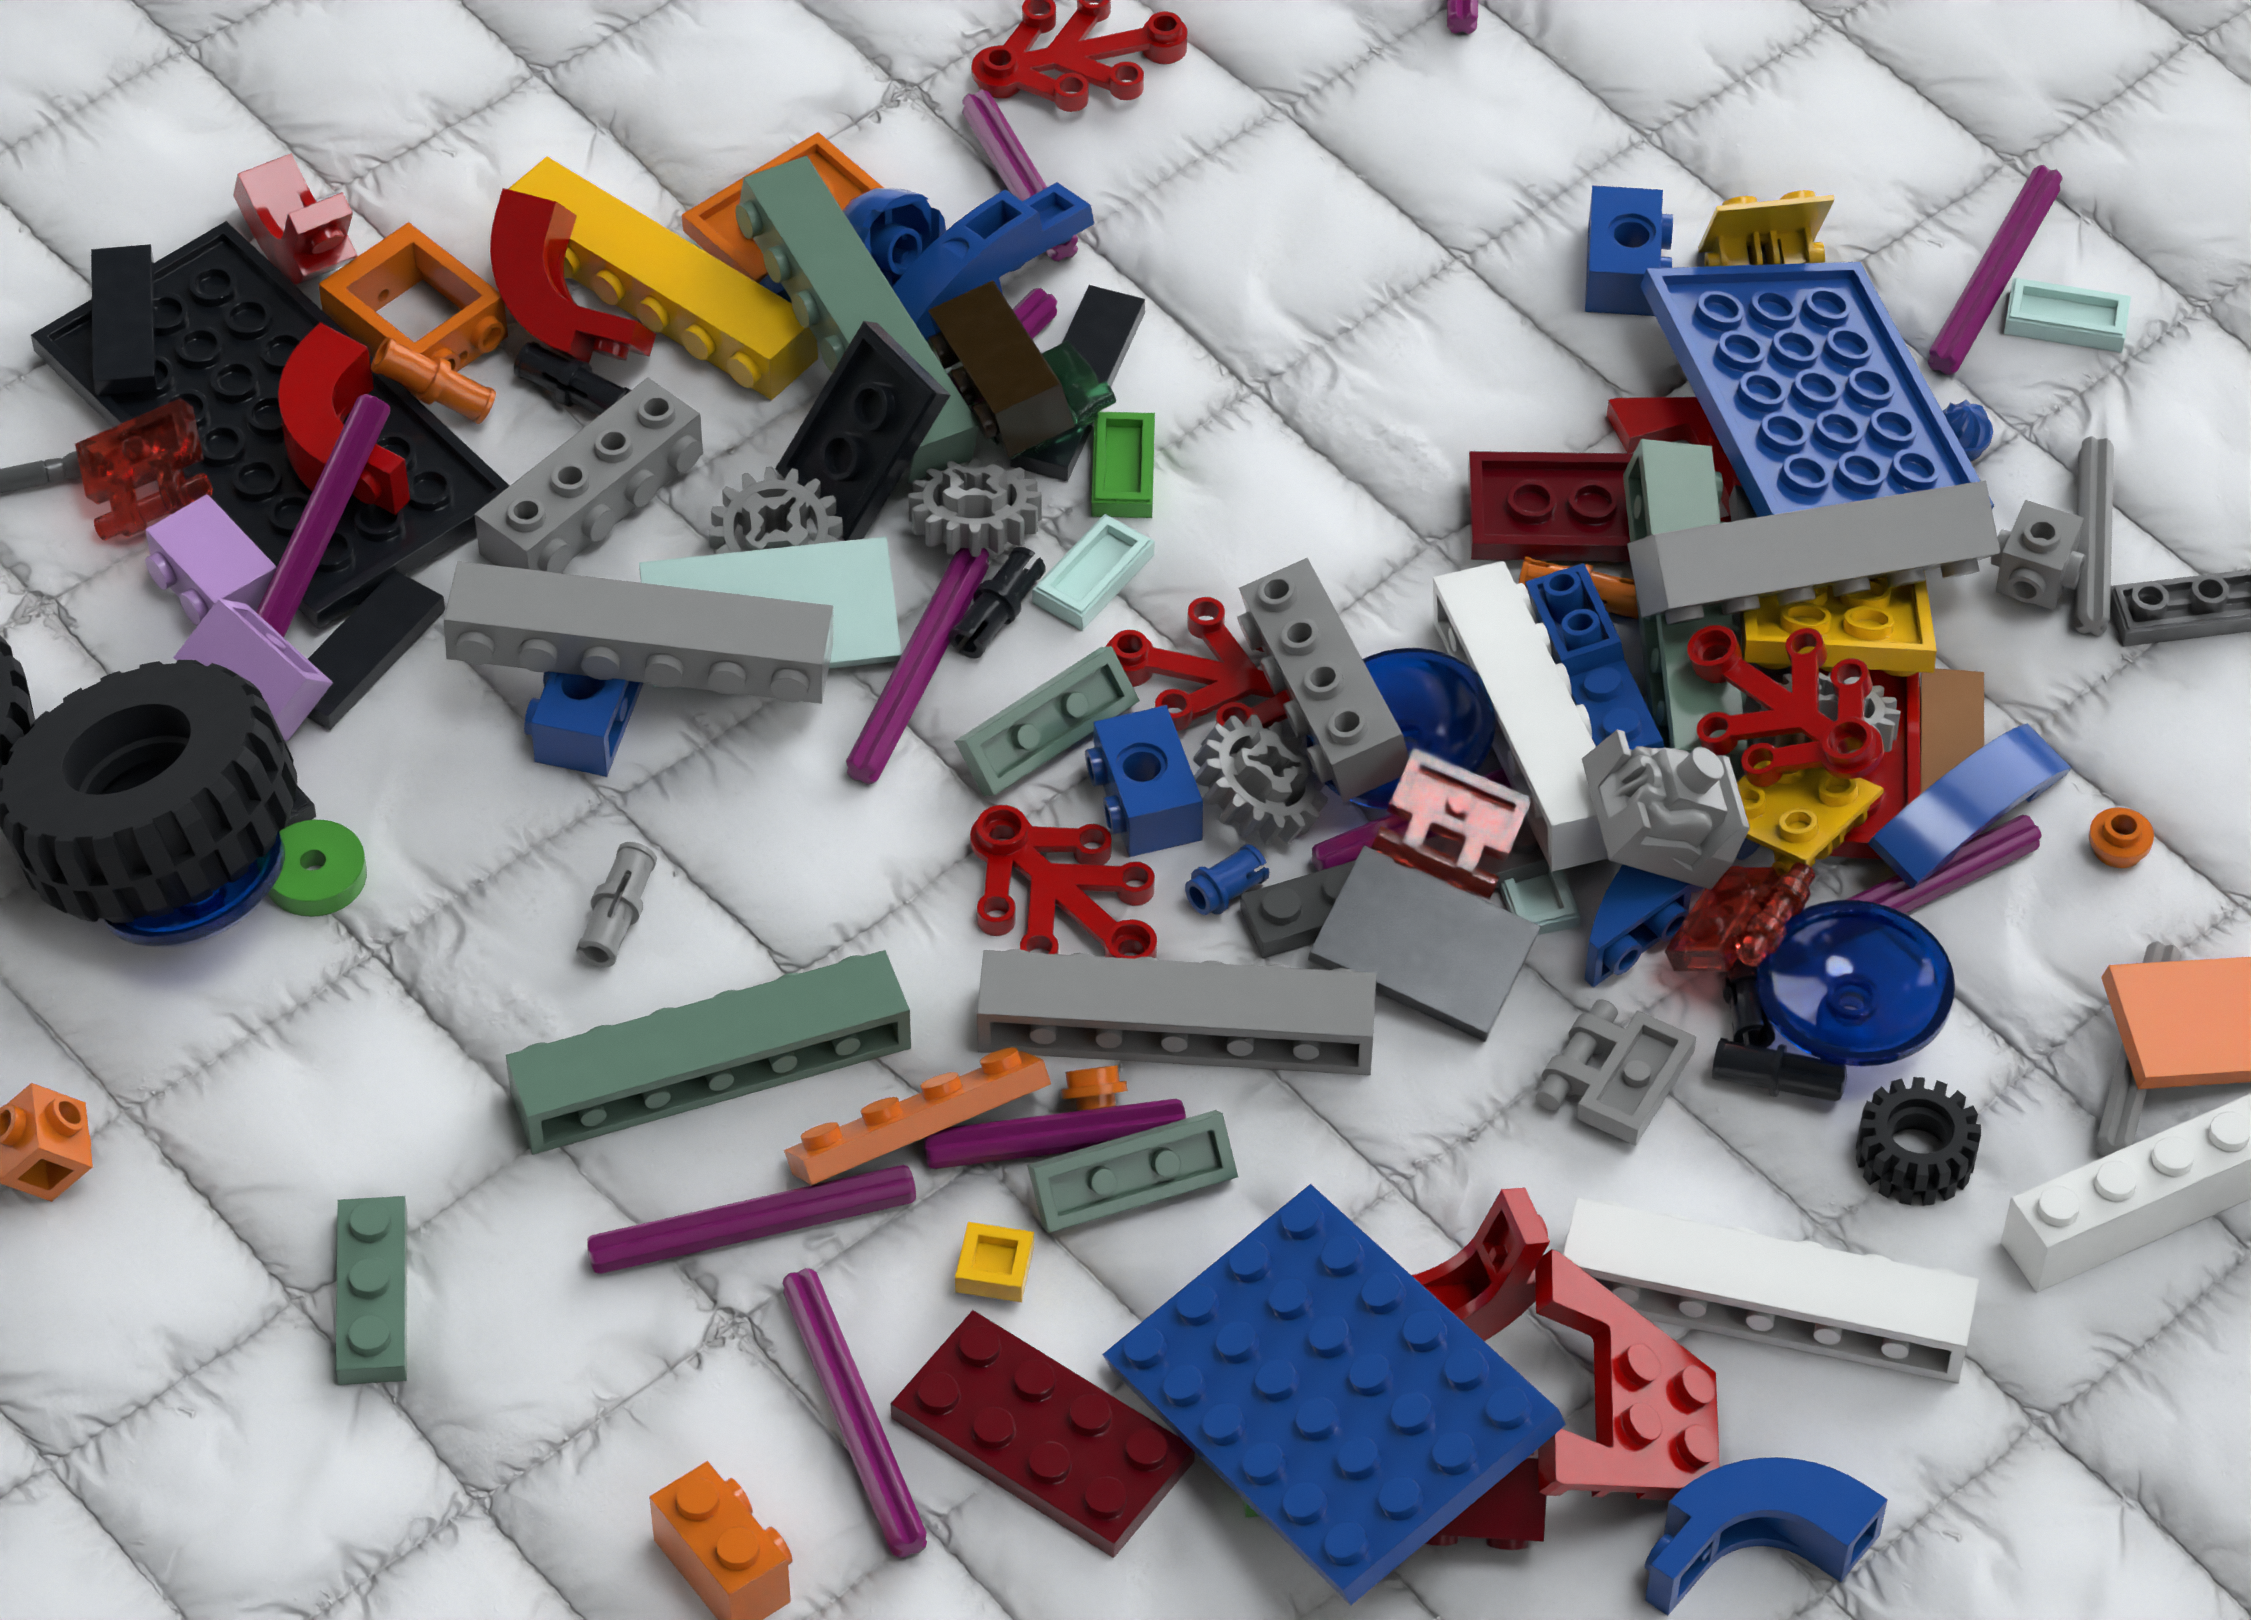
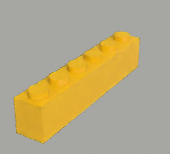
M548 156L508 188L509 190L556 201L577 216L564 259L565 278L576 280L594 291L605 303L616 305L638 318L649 330L656 333L661 332L679 343L695 358L706 360L728 373L739 385L745 388H752L773 400L818 360L817 339L809 327L804 328L800 325L794 314L792 303Z

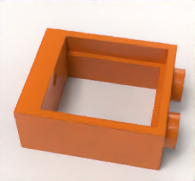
M409 222L318 283L322 311L353 340L367 346L369 355L373 358L382 341L389 336L395 339L396 342L432 360L439 356L451 362V370L458 372L482 354L494 350L502 340L508 337L505 303L499 291ZM421 280H424L459 307L461 311L418 341L413 342L376 313V311ZM404 386L410 393H412L416 397V391Z

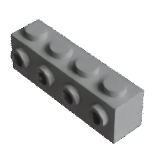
M646 378L474 514L479 554L495 566L561 573L575 556L594 541H600L605 538L616 523L636 507L646 505L661 487L679 473L688 471L696 464L699 457L703 455L700 413L650 378Z
M1308 557L1239 587L1246 613L1237 616L1241 630L1252 651L1260 647L1265 651L1267 657L1261 659L1260 663L1273 693L1278 694L1284 690L1287 693L1290 701L1284 703L1283 707L1296 737L1299 739L1309 735L1314 746L1307 748L1306 751L1321 784L1332 780L1343 802H1346L1413 772L1403 734Z

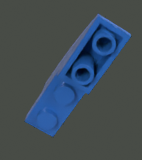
M1058 182L1024 201L1005 189L977 206L939 236L908 267L892 289L926 342H928L927 337L936 334L928 312L929 309L992 280L1002 293L999 277L1008 272L1018 270L1031 259L1054 246L1068 242L1074 235L1094 225L1091 205Z
M1582 563L1526 581V589L1538 623L1542 622L1545 625L1549 635L1551 657L1555 664L1563 663L1566 667L1571 683V697L1574 704H1583L1588 712L1592 728V740L1595 746H1598L1618 729L1625 732L1627 743L1631 750L1637 746L1664 748L1663 739L1624 659L1622 643L1585 564Z
M1745 838L1735 859L1744 860L1759 848L1760 844ZM1622 864L1606 890L1595 916L1588 944L1584 980L1594 988L1612 974L1621 975L1627 972L1638 961L1643 952L1660 940L1667 942L1675 938L1688 923L1691 892L1696 893L1704 888Z

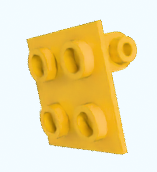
M1800 190L1787 193L1780 200L1757 202L1756 197L1739 196L1724 201L1722 205L1716 206L1698 246L1699 253L1711 252L1705 253V267L1749 265V261L1750 265H1763L1761 247H1765L1768 265L1780 264V256L1782 264L1825 263L1824 245L1822 242H1814L1835 200L1834 195L1816 196L1813 191Z
M1762 761L1756 764L1754 768H1765L1771 761ZM1824 767L1785 771L1775 784L1768 787H1756L1750 784L1746 775L1737 782L1750 827L1745 838L1773 850L1775 862L1771 867L1772 872L1783 883L1802 881L1809 874V868L1816 863L1815 858L1823 860L1832 853L1833 849L1840 846L1844 841V836L1853 827H1859L1867 820V811L1870 805L1884 793L1883 787L1862 778H1836L1830 775Z

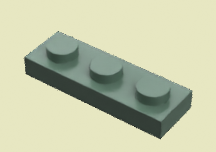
M1112 646L1100 647L954 742L983 796H995L1094 731V721L1116 717L1140 700Z
M1217 1110L1027 1165L1042 1227L1049 1233L1238 1177L1223 1113Z
M405 1196L338 1200L336 1375L338 1385L407 1381V1205Z

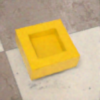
M968 1222L955 1275V1292L1022 1302L1034 1251V1232Z

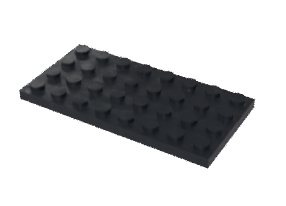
M225 221L154 263L157 390L96 395L93 382L92 299L31 334L34 351L189 503L208 494L277 567L312 495V491L301 481L293 469L286 450L278 397L282 371L297 345L319 323L349 338L351 337L236 229ZM369 355L370 365H371V364H372V361H373V357H372L371 355ZM372 372L374 389L368 395L377 397L390 406V414L376 444L405 459L410 500L394 515L374 503H364L353 494L351 495L298 607L318 629L363 602L390 575L397 571L406 575L476 531L474 514L510 486L402 384ZM349 414L346 416V418H345L344 421H343V424H344V425H345V423H346V421H347V419H348Z

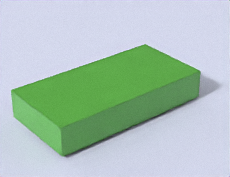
M1095 412L1091 517H1102L1104 514H1107L1110 517L1152 518L1155 413Z

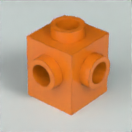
M30 1083L11 1101L0 1108V1184L52 1202L93 1168L86 1102Z

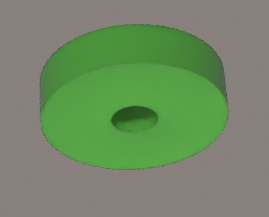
M306 820L287 826L277 833L274 846L261 860L265 889L271 900L283 910L300 916H323L345 908L361 893L367 878L365 854L359 838L347 827L328 820ZM311 866H322L317 870H307Z

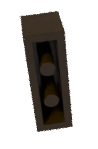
M993 280L928 310L936 333L927 337L929 346L944 369L949 367L953 369L949 372L951 381L966 404L974 402L975 405L971 407L972 412L980 424L979 429L986 440L996 436L1008 457H1011L1075 427L1061 382Z

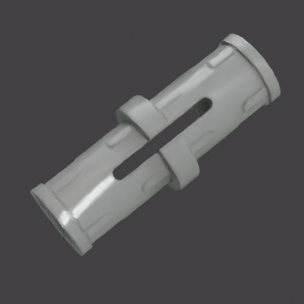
M624 842L618 847L616 859L606 882L597 886L591 898L593 913L584 935L577 945V954L585 962L601 968L610 967L615 964L618 950L629 925L636 923L642 913L643 902L641 896L650 873L656 865L657 857L648 847L636 842ZM623 891V893H622V895H621L620 902H619L618 907H617V909H616V911H615V914H614V916L611 918V915H612V913H613V909H614L615 904H616V902H617V899H618V897H619V895H620V892Z

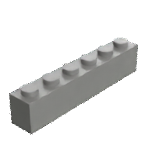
M1986 480L1657 533L1627 544L1641 616L1644 618L1665 614L1667 625L1704 618V607L1721 605L1723 616L1756 610L1760 608L1759 598L1777 595L1779 606L1802 603L1816 599L1814 589L1832 586L1834 597L1856 594L1871 590L1869 580L1883 577L1887 578L1888 588L1910 585L1925 581V570L1941 568L1943 579L1968 575L1980 571L1978 560L2000 554Z
M457 561L444 615L446 659L464 661L473 665H500L525 668L534 672L550 671L584 675L599 680L625 679L626 681L651 683L659 687L676 686L716 691L725 695L744 694L777 698L785 702L803 701L822 704L833 648V605Z
M1021 949L1006 951L983 950L977 1007L978 1052L992 1053L1001 1049L1015 1047L1018 1049V1052L1024 1051L1038 1056L1371 1075L1377 973L1356 972L1346 968L1333 970L1290 968L1279 964L1250 966L1224 964L1219 961H1204L1201 963L1165 961L1153 957H1139L1136 959L1097 957L1087 953H1074L1071 955L1030 953Z

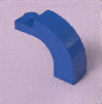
M1781 1457L1755 1458L1734 1462L1711 1470L1690 1482L1669 1501L1664 1535L1652 1548L1644 1566L1649 1571L1645 1601L1668 1616L1717 1560L1733 1551L1754 1546L1775 1547L1790 1551L1806 1559L1841 1583L1879 1538L1888 1499L1848 1474L1822 1464L1800 1459Z

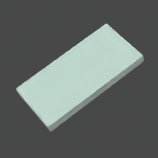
M887 536L639 562L641 583L833 605V648L829 669L897 662L902 655Z

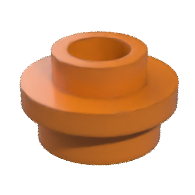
M2115 807L2100 812L2092 820L2089 830V841L2096 857L2104 864L2114 868H2128L2136 865L2148 855L2154 840V830L2150 822L2142 814L2128 808Z
M1118 1065L1065 1072L1067 1088L1061 1089L1062 1099L1075 1098L1077 1111L1116 1106L1115 1093L1128 1091L1127 1081H1120Z

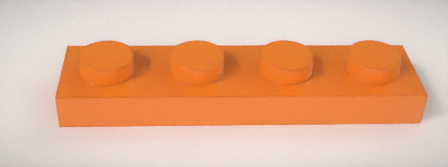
M1015 1047L1001 1049L984 1056L980 1060L981 1068L959 1076L957 1072H949L932 1077L920 1085L921 1093L900 1102L897 1097H889L870 1103L861 1109L862 1117L840 1127L837 1122L815 1126L801 1134L802 1143L784 1150L792 1175L811 1185L1046 1087L1051 1084L1043 1059L1024 1051L1018 1052V1049Z

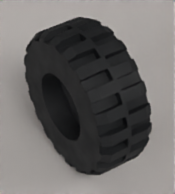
M178 660L172 664H162L160 661L141 664L139 669L124 673L117 671L100 678V682L84 690L79 688L64 697L63 703L52 711H45L31 724V730L24 738L19 737L10 749L8 765H3L0 770V827L31 888L38 892L40 898L50 906L79 919L97 922L100 918L107 919L113 923L134 922V919L139 917L151 916L152 918L165 916L174 913L175 908L193 902L195 905L213 896V891L227 882L234 883L249 871V865L258 857H264L274 846L279 829H285L291 816L295 799L297 772L293 765L294 759L267 702L264 700L260 690L250 681L223 666L214 663L205 666L197 660Z

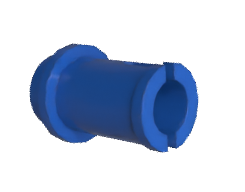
M1246 844L1237 852L1211 868L1205 866L1196 868L1191 873V880L1185 884L1187 898L1193 908L1202 915H1208L1209 913L1215 915L1222 914L1228 909L1229 901L1255 885L1262 884L1269 878V868L1263 867L1257 872L1254 871V869L1267 862L1256 847Z

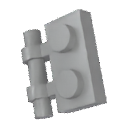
M1599 999L1594 1003L1589 1013H1583L1578 1016L1569 1031L1571 1041L1562 1055L1553 1056L1542 1073L1544 1083L1536 1094V1100L1545 1109L1555 1111L1558 1110L1566 1096L1579 1095L1582 1098L1578 1103L1576 1119L1636 1146L1693 1055L1696 1036L1638 1010L1625 1029L1613 1023L1618 1015L1617 1008L1609 1001ZM1602 1052L1609 1055L1600 1070L1586 1065L1592 1055H1598Z

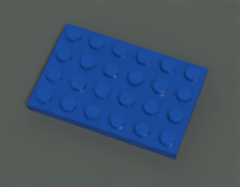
M1861 262L1646 269L1640 287L1758 517L1981 481ZM1990 498L1991 508L1993 509L1994 504Z
M1309 1184L1102 1354L1110 1369L1350 1605L1354 1604L1566 1425L1559 1409L1312 1184Z

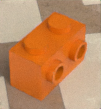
M706 1461L649 1496L654 1541L718 1620H763L791 1602L788 1565L793 1561L791 1552L776 1529L768 1527L764 1530L752 1516L751 1503L742 1487L733 1478L724 1481L712 1465Z

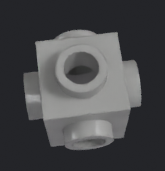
M2025 500L2012 531L2001 529L1997 538L2000 554L1991 556L1990 563L2000 567L1996 592L2014 597L2021 602L2033 603L2055 610L2064 587L2074 590L2082 573L2086 555L2079 553L2078 550L2084 518Z

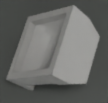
M1618 729L1582 758L1608 859L1711 890L1733 864L1750 829L1730 758L1724 755L1716 756L1713 752L1703 747H1697L1691 753L1666 747L1649 748L1637 746L1631 750L1629 749L1625 732Z

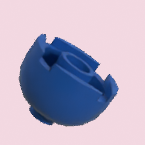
M875 188L852 199L842 211L890 286L893 287L908 267L930 244L946 231L945 219L940 210L930 207L927 201L928 198L922 194L905 189Z

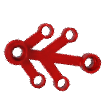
M1025 0L1022 5V22L1004 45L985 48L975 55L971 65L972 77L979 89L988 91L993 98H1008L1017 94L1022 89L1055 102L1059 109L1067 112L1080 111L1087 106L1089 101L1088 83L1109 90L1117 99L1133 100L1138 98L1144 90L1143 69L1133 62H1120L1110 67L1096 60L1142 51L1147 59L1155 63H1175L1181 60L1187 52L1188 31L1178 15L1162 11L1153 14L1144 24L1143 28L1084 40L1097 22H1101L1109 17L1111 13V0H1077V10L1048 48L1029 51L1040 34L1047 33L1055 27L1056 4L1053 0ZM1055 69L1065 74L1054 79L1040 72Z
M1201 597L1190 603L1187 614V627L1193 636L1203 639L1218 661L1155 648L1143 633L1136 630L1120 631L1106 645V647L1112 646L1133 687L1147 682L1153 673L1208 685L1189 694L1179 689H1168L1157 696L1155 708L1167 705L1168 709L1179 708L1182 710L1178 713H1170L1177 732L1189 727L1192 720L1217 709L1216 725L1219 724L1221 726L1226 723L1230 716L1234 715L1243 725L1251 715H1257L1263 728L1272 726L1275 721L1281 722L1288 719L1283 707L1284 703L1290 701L1285 690L1278 694L1273 693L1264 672L1258 670L1224 625L1225 608L1215 598ZM1210 616L1214 619L1206 621L1199 619V617ZM1262 647L1255 649L1260 652H1265ZM1252 694L1270 698L1252 708L1243 703L1236 702Z
M1711 625L1698 630L1690 638L1687 652L1694 672L1700 678L1711 683L1727 681L1768 709V711L1728 715L1724 712H1712L1705 715L1698 722L1696 728L1703 748L1710 750L1716 756L1725 755L1737 746L1739 740L1803 733L1814 741L1778 748L1769 743H1757L1748 747L1741 757V764L1750 784L1756 787H1768L1775 784L1785 771L1824 767L1830 775L1836 778L1856 779L1872 772L1881 762L1884 755L1882 737L1875 727L1869 725L1864 720V698L1870 694L1873 684L1868 667L1863 661L1855 658L1844 659L1838 662L1831 670L1830 679L1835 694L1838 697V720L1833 721L1819 712V668L1827 659V650L1822 635L1817 630L1802 628L1794 631L1786 640L1785 648L1792 665V692L1742 659V652L1736 635L1731 629L1721 625ZM1804 647H1815L1808 653H1798ZM1850 677H1860L1855 683L1843 684ZM1726 730V732L1719 737H1709L1715 731ZM1851 750H1857V751H1855V752L1846 754L1847 752H1849V751H1851ZM1762 761H1771L1765 768H1754L1756 764Z
M1008 805L992 806L980 814L971 828L970 844L975 855L987 863L985 895L979 899L977 904V923L984 933L991 936H1001L1009 933L1015 926L1016 905L1013 898L1009 896L1014 866L1031 881L1027 934L1020 941L1021 950L1031 952L1035 949H1044L1049 952L1048 954H1059L1058 940L1053 935L1055 905H1057L1105 948V957L1157 958V936L1151 926L1135 919L1117 922L1083 892H1116L1118 898L1123 903L1132 906L1143 905L1149 902L1154 895L1155 875L1152 868L1147 864L1129 862L1122 866L1104 865L1109 861L1112 854V837L1105 827L1098 824H1087L1080 828L1032 826L1020 810ZM1093 842L1102 846L1096 849H1089L1083 845ZM1039 852H1073L1074 858L1079 864L1050 863ZM1138 880L1145 884L1140 887H1132L1126 883ZM999 910L1006 914L1001 917H992L987 913ZM1126 953H1135V954H1138V955L1128 956V955H1124V954H1126Z

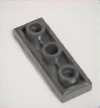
M2251 569L2111 586L2110 609L2123 647L2251 632Z

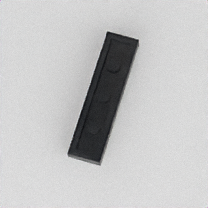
M1092 285L1088 286L1051 365V369L1062 384L1075 427L1011 456L1010 467H1020L1025 471L1068 482L1093 428L1095 412H1100L1145 314L1144 298Z

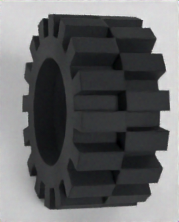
M1913 1077L1912 1086L1909 1089H1906L1901 1078L1891 1081L1889 1093L1882 1086L1873 1093L1872 1102L1867 1100L1863 1108L1855 1148L1857 1149L1856 1162L1858 1168L1865 1167L1863 1178L1871 1185L1880 1179L1879 1194L1889 1198L1894 1189L1901 1192L1899 1203L1911 1205L1913 1195H1921L1922 1204L1926 1206L1934 1205L1937 1192L1940 1193L1944 1201H1947L1955 1196L1957 1186L1963 1190L1969 1183L1970 1174L1974 1171L1981 1138V1124H1976L1977 1111L1974 1106L1964 1109L1966 1096L1958 1090L1950 1098L1945 1096L1948 1084L1936 1080L1933 1090L1925 1089L1924 1077ZM1907 1129L1926 1131L1937 1137L1943 1143V1148L1926 1154L1911 1152L1898 1145L1894 1141L1893 1135Z

